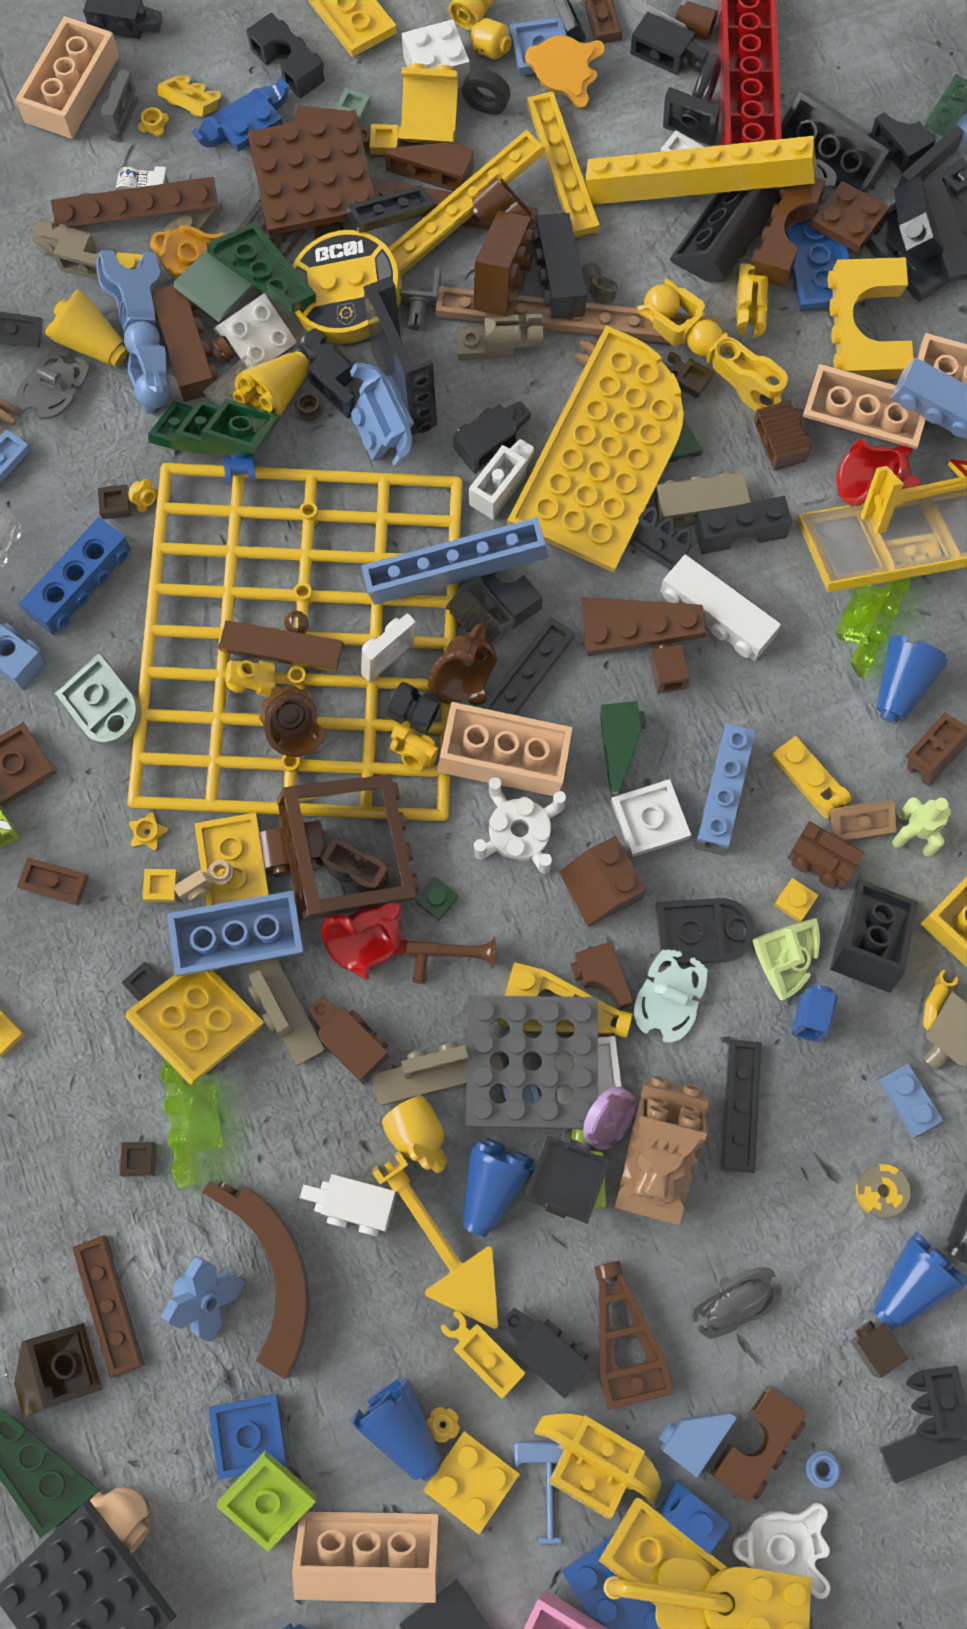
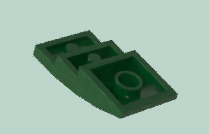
M227 398L221 406L200 399L194 407L173 401L148 433V440L151 444L199 454L257 453L280 420V415Z

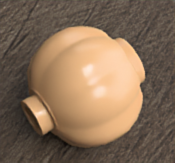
M126 1487L116 1488L105 1495L98 1492L90 1501L129 1553L134 1552L149 1532V1529L145 1526L149 1515L144 1498L135 1490Z

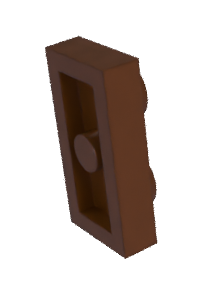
M27 857L17 887L20 890L79 906L89 876L86 873Z

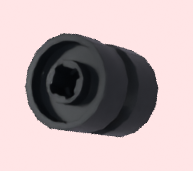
M402 681L391 699L386 717L401 724L407 721L409 722V728L426 735L434 722L442 699L427 692L421 695L418 688Z

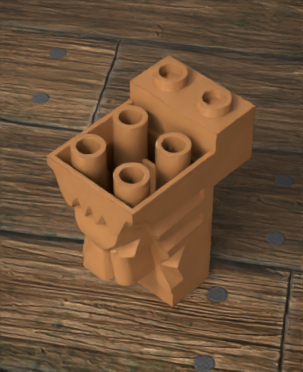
M652 1076V1079L644 1077L636 1108L635 1122L615 1197V1208L680 1225L690 1182L693 1178V1164H697L698 1149L702 1148L707 1136L705 1114L709 1101L708 1094L703 1093L702 1088L691 1084H684V1087L671 1084V1080L661 1076Z

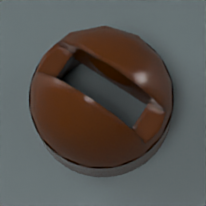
M295 610L290 611L286 615L284 626L286 631L305 634L308 631L309 622L307 616L302 611ZM298 617V628H293V618Z

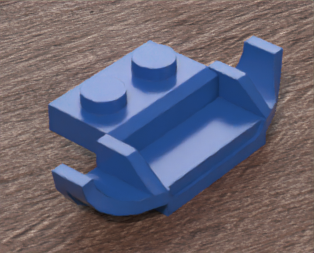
M281 77L275 85L252 89L250 93L211 116L209 115L203 121L199 130L195 128L191 132L199 143L205 147H214L228 140L236 151L240 152L250 146L249 131L283 125L282 117L276 110L286 101L289 94V85Z

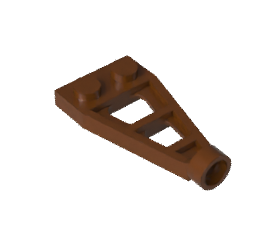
M620 1260L594 1266L599 1283V1377L607 1410L674 1394L666 1358L622 1275L623 1271ZM617 1277L616 1282L613 1284L605 1282V1278ZM622 1300L627 1304L633 1322L629 1327L614 1330L610 1325L609 1305L612 1302ZM633 1335L639 1340L645 1352V1360L641 1364L620 1368L614 1360L615 1342L621 1336Z

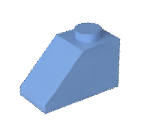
M728 1412L679 1419L676 1424L670 1422L659 1438L663 1442L660 1449L695 1477H698L736 1420V1417Z

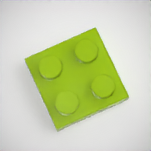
M265 1450L219 1498L216 1507L269 1552L316 1502L317 1495Z

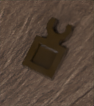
M670 352L667 361L674 365H666L671 374L674 373L680 389L698 399L712 380L714 371L691 358L685 364L681 362L678 354Z

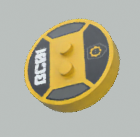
M342 230L323 235L306 246L292 265L316 293V302L295 311V314L308 332L315 328L318 329L327 338L325 342L349 344L370 337L363 286L391 276L396 285L397 305L399 307L401 301L399 290L402 289V279L395 258L381 240L368 233Z

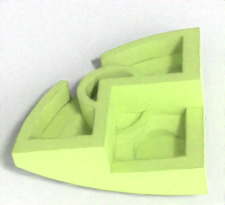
M817 918L778 929L752 940L761 966L780 1000H785L795 994L811 976L806 971L810 966L811 958H818L820 949V932Z

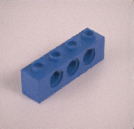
M98 517L21 600L19 604L27 616L52 635L59 629L64 628L68 624L70 616L79 607H83L88 602L90 594L107 581L110 572L127 559L131 548L126 537ZM103 553L100 558L92 559L96 554ZM77 575H83L81 579L73 581ZM64 596L61 601L53 603L55 598Z

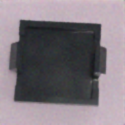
M548 1135L524 1200L546 1208V1212L564 1219L567 1216L588 1224L611 1159L589 1152L590 1145L572 1138L568 1144Z

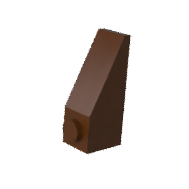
M449 142L387 148L385 151L386 171L454 192L470 178L473 172L474 150Z

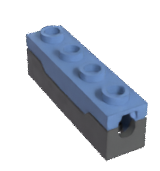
M725 723L719 740L694 849L721 856L725 855L732 835L755 730Z

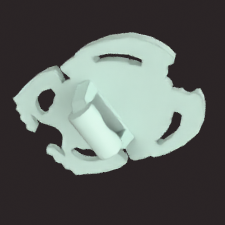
M669 949L666 951L661 950L651 964L648 976L655 978L654 983L647 979L639 990L634 1004V1019L638 1028L645 1034L654 1028L661 1029L662 1041L675 1042L688 1033L696 1019L699 1002L692 999L694 996L701 998L704 994L708 969L700 961L696 960L695 957L690 959V963L695 967L681 969L673 958L682 956L681 952ZM664 961H671L670 967H667L661 973L658 972L659 966ZM693 971L698 975L699 979L697 988H694L691 974ZM643 997H645V1012H647L648 1019H645L642 1013ZM689 1016L688 1021L682 1028L676 1031L672 1030L673 1027L681 1024Z

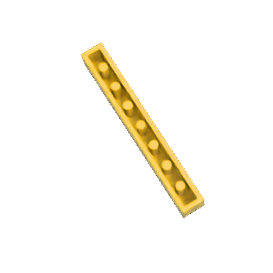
M814 136L588 159L586 184L592 205L815 184L816 159Z

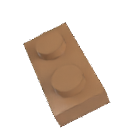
M891 799L830 809L832 834L842 840L897 832L895 803Z

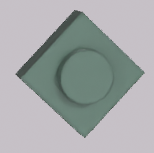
M345 87L335 109L356 110L358 123L361 124L371 104L370 95Z

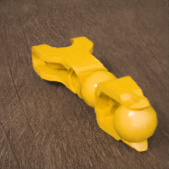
M665 278L664 284H657L649 289L644 298V305L637 306L638 313L651 321L653 328L672 346L688 343V347L694 354L700 357H707L706 362L708 364L712 363L715 371L737 390L742 401L753 411L756 412L757 409L767 407L760 402L762 394L772 400V405L781 402V393L787 386L788 376L773 360L765 356L755 355L739 341L728 337L726 332L723 334L722 329L716 322L710 319L704 320V302L685 288H678L671 279ZM679 307L683 308L692 317V319L686 320L680 326L669 320L675 316ZM721 354H729L732 358H724ZM769 377L777 378L779 384L772 385Z

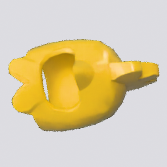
M419 1095L404 1101L386 1114L382 1120L385 1134L394 1147L406 1158L418 1161L424 1169H432L434 1172L440 1173L448 1163V1159L441 1148L445 1140V1134L436 1113L424 1096Z

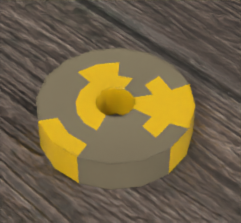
M878 1164L867 1168L859 1176L856 1183V1197L859 1205L866 1213L876 1218H890L900 1214L907 1207L911 1198L910 1185L907 1177L899 1169L887 1164ZM880 1185H884L887 1188L888 1195L886 1197L879 1195L878 1187Z

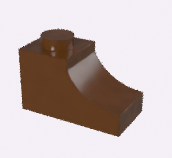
M611 941L575 953L574 963H571L570 966L576 982L581 981L584 989L593 987L603 991L613 1000L618 1010L631 1006L633 1001Z

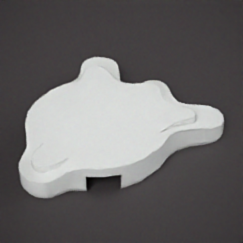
M812 1503L805 1510L798 1513L769 1511L760 1515L752 1522L745 1533L738 1535L734 1539L732 1549L735 1556L746 1562L750 1568L812 1577L811 1593L815 1597L824 1599L830 1593L828 1580L815 1566L817 1559L826 1558L830 1553V1548L821 1534L822 1526L828 1518L827 1509L822 1504Z

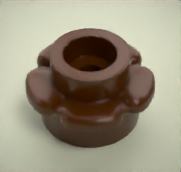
M222 336L215 341L212 339L211 342L214 345L210 348L212 353L220 362L226 359L230 363L229 359L235 355V352Z

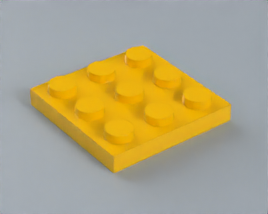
M213 970L178 977L173 975L126 1011L125 1018L191 1086L258 1032L264 1025V1021Z

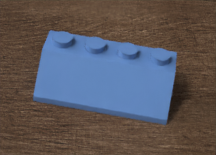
M294 891L167 913L176 977L304 953L303 929Z

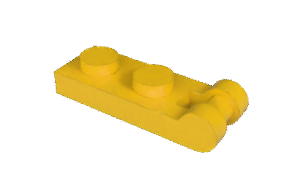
M794 736L772 753L771 758L825 819L831 818L830 809L840 806L844 807L852 801L850 793L836 782L797 736ZM825 791H828L832 796L828 800L821 796Z

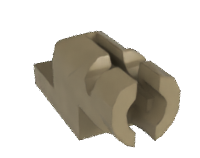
M40 219L36 224L33 242L37 244L36 248L54 255L61 271L98 280L96 262L99 253H96L97 247L92 234L67 227L63 224L55 228L54 222Z
M542 313L527 314L525 317H521L520 314L504 317H484L485 328L456 329L458 360L513 358L514 348L535 347L538 344H543Z

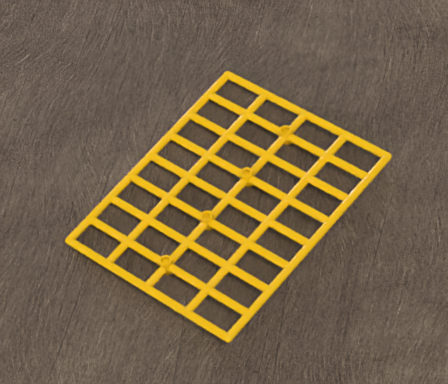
M163 463L160 468L138 689L141 720L134 732L127 799L128 806L135 809L229 813L256 812V814L279 815L277 802L218 800L220 768L284 771V787L295 786L297 776L301 771L361 774V777L391 774L396 776L438 777L437 809L398 807V811L403 812L405 820L446 821L449 817V774L437 772L438 765H432L431 767L425 765L421 771H413L401 763L374 762L376 731L392 732L398 724L394 720L377 719L378 690L397 689L403 681L418 688V690L430 691L428 679L379 677L378 675L369 683L363 676L305 673L304 666L292 664V668L289 669L288 673L274 672L273 680L275 684L294 685L301 690L305 689L307 685L366 688L365 719L317 717L316 722L324 729L364 731L362 762L309 760L285 755L282 758L221 756L224 725L264 726L259 718L261 714L225 713L227 695L225 678L230 653L220 652L218 648L216 669L153 667L156 637L219 639L220 643L225 620L233 621L234 599L295 601L297 605L296 610L302 611L307 618L308 609L313 602L371 605L370 634L311 631L305 633L342 640L344 645L364 646L371 638H379L382 635L383 605L446 608L444 637L414 636V645L411 647L444 649L445 653L449 643L456 638L458 583L447 585L446 596L410 595L374 605L369 594L364 592L311 590L312 561L368 564L403 554L386 553L388 525L449 527V541L459 539L461 536L462 479L458 476L255 467L256 479L306 481L304 503L300 506V509L242 506L244 480L249 478L248 474L233 476L231 505L169 503L172 475L225 477L224 465ZM317 482L378 484L377 512L319 510L316 506ZM390 485L451 488L450 516L388 513ZM168 514L229 517L227 545L165 543ZM241 518L301 520L303 524L301 549L239 546ZM319 521L376 524L375 551L313 549L314 527ZM164 555L226 557L224 586L161 583ZM238 558L300 561L298 584L294 589L236 587ZM160 595L222 598L220 627L157 625ZM296 617L295 628H298V617ZM152 679L215 681L213 712L149 709ZM441 703V721L433 722L428 731V734H440L439 758L451 706L445 703ZM148 721L212 724L209 755L146 753L145 744ZM406 721L402 724L409 728V722ZM143 765L208 767L205 799L141 796ZM373 790L360 791V806L300 803L302 816L387 819L385 807L372 806Z

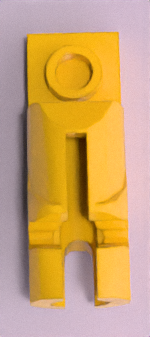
M740 263L735 312L737 332L745 337L747 324H753L754 338L762 335L766 329L769 281L767 276L754 275L755 266Z

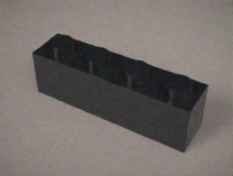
M570 213L536 215V227L531 228L534 230L532 245H537V248H535L536 266L541 265V269H539L540 286H545L543 290L544 307H549L551 319L585 316L587 293Z

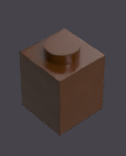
M667 643L652 649L650 665L657 694L687 689L690 677L682 644L673 646V644Z

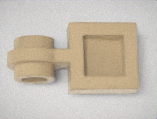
M216 860L206 871L198 870L174 885L173 888L184 904L189 901L194 903L206 896L207 890L212 888L211 883L219 886L230 883L234 877V869L228 861ZM220 869H226L223 876H216Z

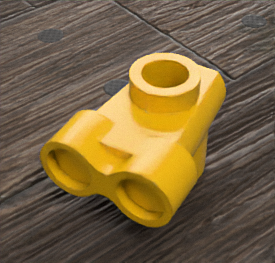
M230 660L226 666V685L236 693H242L248 688L255 690L257 695L270 697L271 690L275 687L273 680L275 664L261 660L258 663H252L248 660L242 662Z
M401 723L395 726L391 734L393 740L390 750L401 755L402 762L413 771H421L425 765L431 767L436 761L438 747H436L433 739L427 735L418 736L412 732V729Z

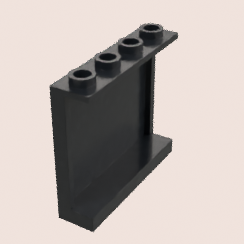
M389 276L363 286L372 354L380 370L386 376H392L414 422L410 428L411 435L425 433L434 426H437L433 362L428 360L413 366L401 341L396 285L392 277Z

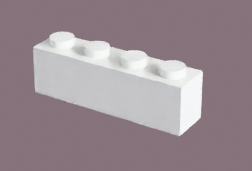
M684 555L663 579L660 592L668 602L702 604L706 626L710 628L711 633L718 639H725L732 644L736 652L741 656L749 657L756 661L777 636L781 626L778 621L687 555Z

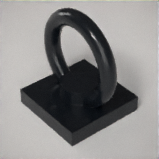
M711 55L705 62L692 95L672 87L668 88L664 101L663 128L674 132L676 130L694 140L710 146L714 145L718 133L721 106L710 101L721 70V58L718 55Z

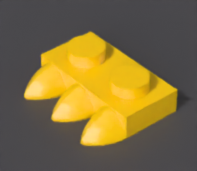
M175 76L158 84V96L166 99L172 105L181 106L189 110L192 115L197 117H204L217 110L218 101L221 98L220 91L205 92L206 86L204 83L189 84V76Z

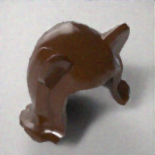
M478 623L471 632L454 638L447 646L444 655L437 658L433 663V667L429 672L428 688L431 689L430 693L442 699L441 703L451 705V702L461 703L466 699L473 705L474 703L481 704L487 699L488 696L484 687L497 662V655L493 645L485 638L486 626L484 623Z

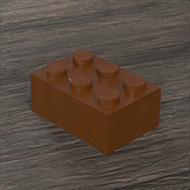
M497 211L475 260L473 310L507 316L510 306H515L518 288H523L525 271H530L533 255L529 254V247L531 248L534 239V230L530 229L531 217Z

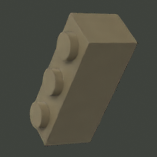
M724 472L719 476L707 478L705 476H696L690 480L680 482L668 480L656 486L654 497L659 523L673 517L674 528L695 525L699 512L750 503L744 472Z

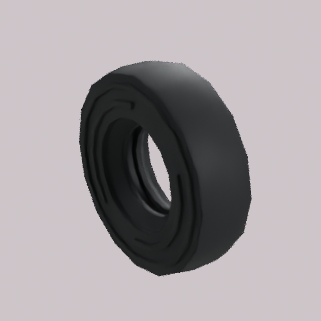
M486 69L472 70L465 77L462 86V95L468 105L477 111L491 115L500 114L505 110L511 95L507 82L497 73ZM477 87L488 89L495 97L483 94Z

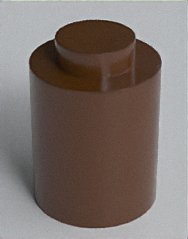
M686 1L684 6H679L675 20L685 24L687 29L696 35L709 39L717 20L718 10Z

